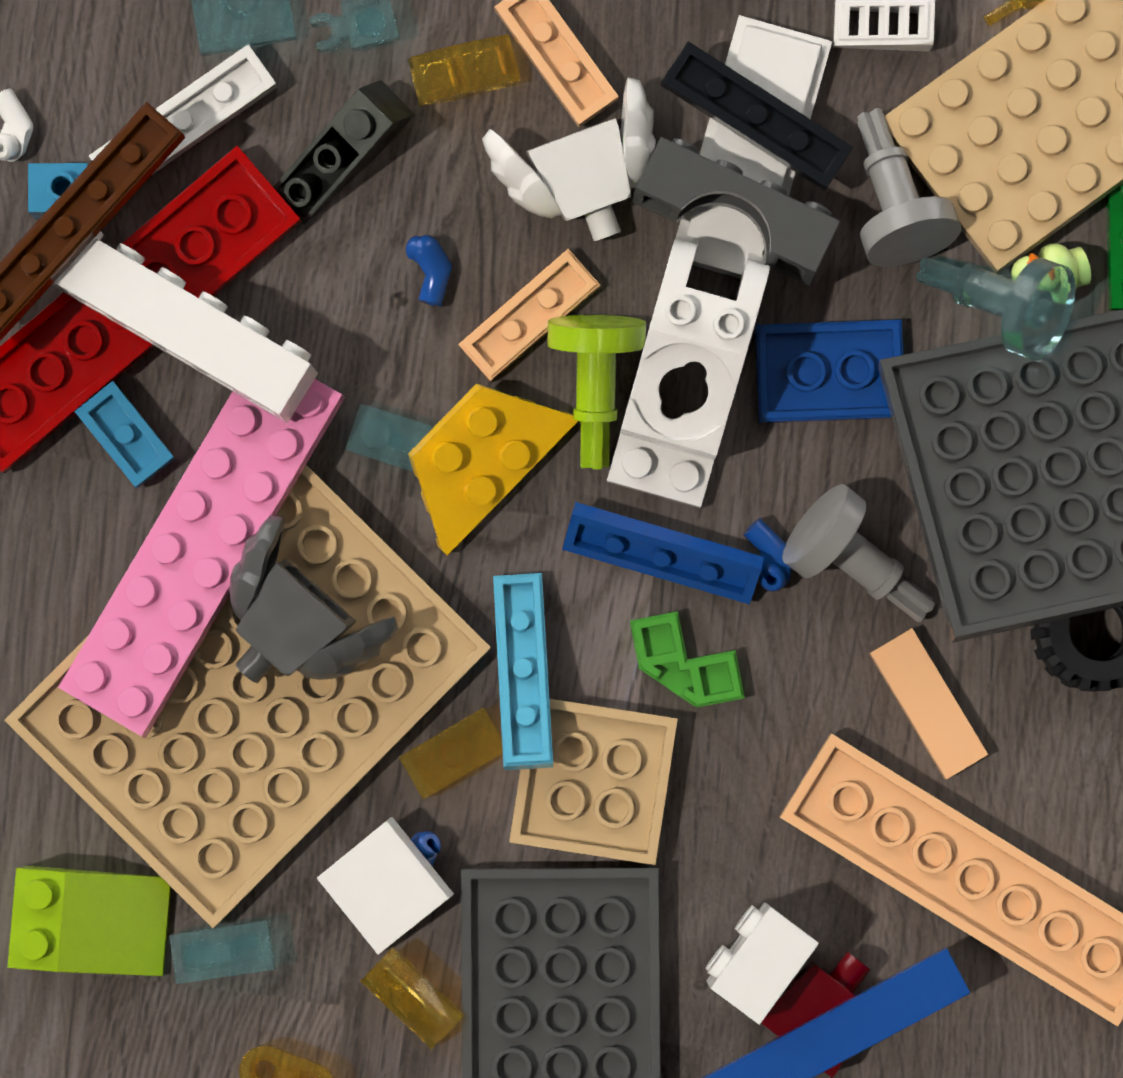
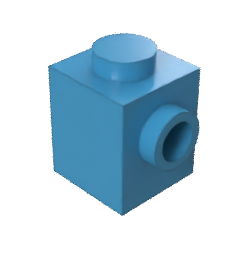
M28 163V213L36 220H39L84 171L88 164Z

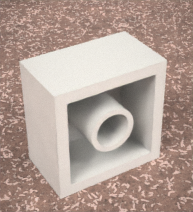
M766 902L762 904L759 910L753 905L748 908L735 927L740 936L730 949L722 945L705 968L708 970L707 973L710 974L706 980L710 989L759 1025L819 944L813 937Z

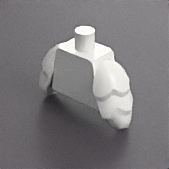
M627 78L623 95L620 132L617 120L611 119L530 149L526 153L534 169L501 136L491 129L485 134L482 141L491 159V171L507 187L508 195L514 202L525 210L546 218H554L561 215L565 221L584 215L593 241H597L621 232L611 204L631 197L630 189L637 186L655 150L656 139L652 133L654 109L647 102L641 81Z

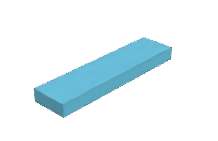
M542 573L493 576L504 770L553 768Z

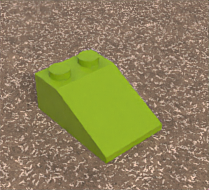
M38 866L16 868L7 968L52 972L164 976L171 886L161 876Z

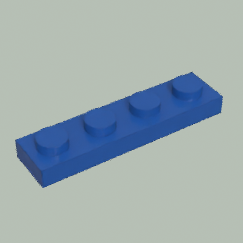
M575 502L562 550L749 605L764 561V557L578 502Z

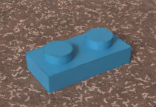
M114 381L74 411L137 489L176 459Z

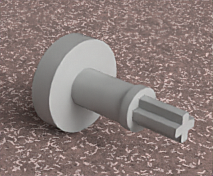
M875 108L870 113L862 112L857 116V124L869 155L863 165L866 174L871 178L882 212L870 219L860 232V239L868 261L880 267H894L914 263L940 252L954 242L961 232V224L952 201L944 197L919 198L907 164L908 157L904 148L894 145L882 109Z
M845 484L837 485L828 490L806 511L793 529L783 550V562L803 578H811L833 563L867 589V593L874 599L879 600L885 596L915 621L921 622L926 613L932 611L935 605L933 598L902 574L904 570L903 564L895 558L891 559L857 532L866 512V501Z

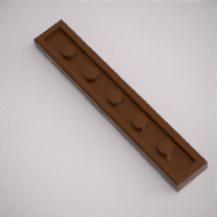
M147 101L0 262V341L186 138L178 128Z

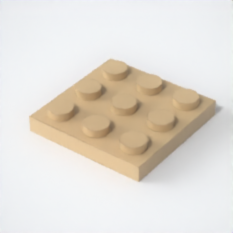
M550 699L553 768L520 769L509 843L656 865L678 719Z

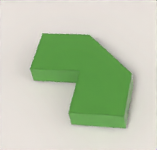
M678 611L630 621L639 670L696 708L745 698L735 650L687 659Z

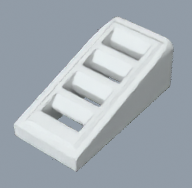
M835 0L833 48L930 52L934 43L935 0ZM850 11H859L858 35H849ZM870 12H879L878 35H869ZM890 12L898 13V35H889ZM910 13L918 14V34L909 35Z

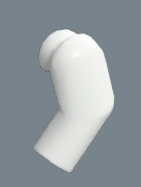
M9 88L0 92V115L4 120V125L0 132V160L14 162L21 158L27 150L33 132V123L13 89Z

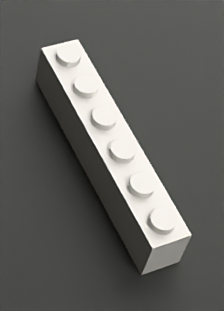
M101 231L52 284L55 288L287 424L318 375L315 368L308 362L311 354L288 340L284 342L283 346L266 338L269 330L260 323L245 315L240 322L225 314L228 306L214 296L202 291L199 298L183 289L186 281L171 271L161 267L156 274L144 267L142 263L145 258L128 246L120 243L115 250L101 242L104 236Z

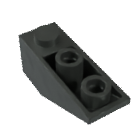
M382 80L358 88L273 188L302 221L301 223L303 225L307 224L387 147L415 114Z

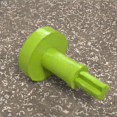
M568 315L548 320L547 346L555 350L577 353L576 407L573 409V419L581 421V468L598 470L603 467H609L610 422L617 420L618 409L615 408L616 353L639 351L644 348L646 321L642 319L617 315Z

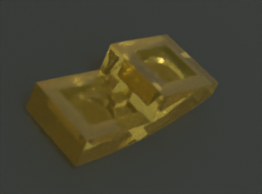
M509 34L448 46L415 55L408 59L419 106L464 99L470 93L515 86L521 81Z

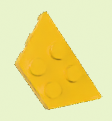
M475 384L408 453L414 474L419 480L421 496L426 511L430 515L437 536L435 538L437 546L447 556L578 422L573 419V415L562 410L559 411L536 404L533 401L518 396H511L498 390Z

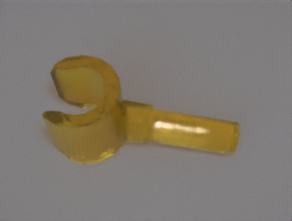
M1008 0L983 15V19L990 26L1015 10L1018 11L1021 8L1032 10L1045 0Z

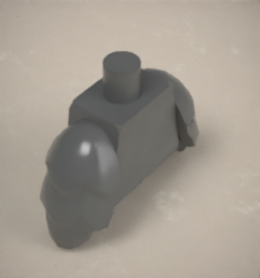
M270 515L261 524L258 531L247 538L241 560L233 567L230 577V603L234 614L241 620L236 631L251 645L238 660L236 667L244 676L255 683H259L273 665L286 676L299 671L306 678L316 680L334 679L353 673L359 664L379 656L383 645L397 632L398 626L395 616L379 620L336 640L351 628L356 620L290 561L285 559L276 563L284 530V518Z

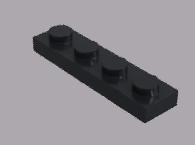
M689 41L661 81L663 88L824 191H826L853 149V146Z

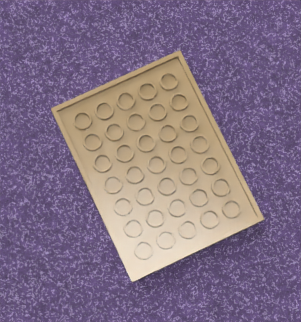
M307 465L276 515L284 518V530L276 563L285 559L290 561L356 620L355 624L336 640L379 620L395 616L398 630L383 645L379 656L359 664L351 674L327 680L306 678L299 671L286 676L273 665L259 683H255L244 676L236 667L238 660L251 645L236 631L241 620L233 612L229 595L146 738L58 688L87 637L4 720L212 928H215L491 649Z

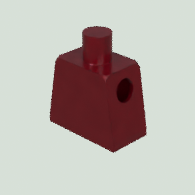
M846 952L830 975L814 962H811L793 978L761 1024L775 1035L780 1036L855 996L853 992L871 969L849 952ZM842 1062L824 1071V1073L833 1078Z

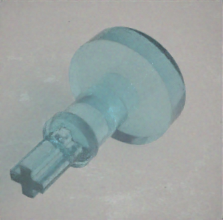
M924 257L920 262L921 269L916 274L917 282L953 294L954 302L957 305L966 308L973 307L1002 317L1001 338L1004 347L1011 353L1031 360H1040L1054 349L1068 325L1076 291L1074 274L1068 266L1045 258H1037L1026 265L1016 280L984 270L982 266L975 263H968L963 268L928 257Z

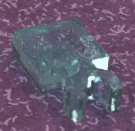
M345 0L340 2L343 12L342 16L334 17L328 13H318L309 18L312 28L328 26L332 29L329 39L315 43L319 53L332 52L339 47L341 41L350 39L353 52L400 40L390 0Z

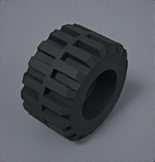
M1123 606L1113 608L1122 624L1121 642L1112 655L1103 659L1087 658L1075 648L1069 632L1071 617L1034 625V629H1030L1031 640L1035 639L1037 646L1034 652L1037 659L1043 660L1047 666L1044 669L1051 677L1056 676L1059 678L1061 684L1069 688H1078L1080 691H1111L1112 689L1122 688Z

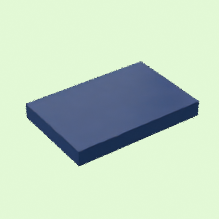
M902 320L755 325L758 423L892 419L878 364L881 359L903 355Z

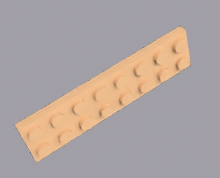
M833 734L828 736L779 816L781 819L1112 1024L1119 1026L1123 1020V913Z

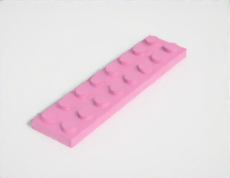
M314 379L287 424L232 391L58 688L144 738L147 737L230 595L231 573L233 567L241 560L247 538L255 534L270 515L276 516L344 401L345 397L341 393Z

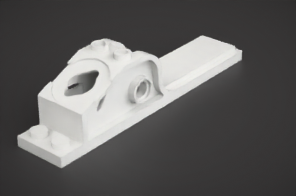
M739 15L725 65L811 119L832 41ZM712 118L709 119L699 155L714 162L719 159L731 162L743 171L744 176L761 183V181L765 180L778 184L787 191V196L789 197L795 176L793 170ZM705 206L688 213L680 221L607 478L608 483L701 508L770 270V266L765 265V245L760 231L747 216L735 209L725 206ZM692 265L741 279L736 301L686 287ZM689 362L701 363L707 372L705 380L708 385V397L706 402L698 410L683 413L679 418L671 419L666 417L661 411L662 399L659 393L661 379L670 370L684 367Z

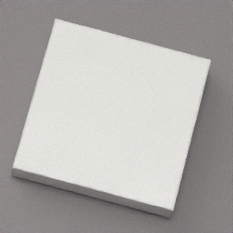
M393 817L389 818L317 877L318 881L378 955L454 894Z

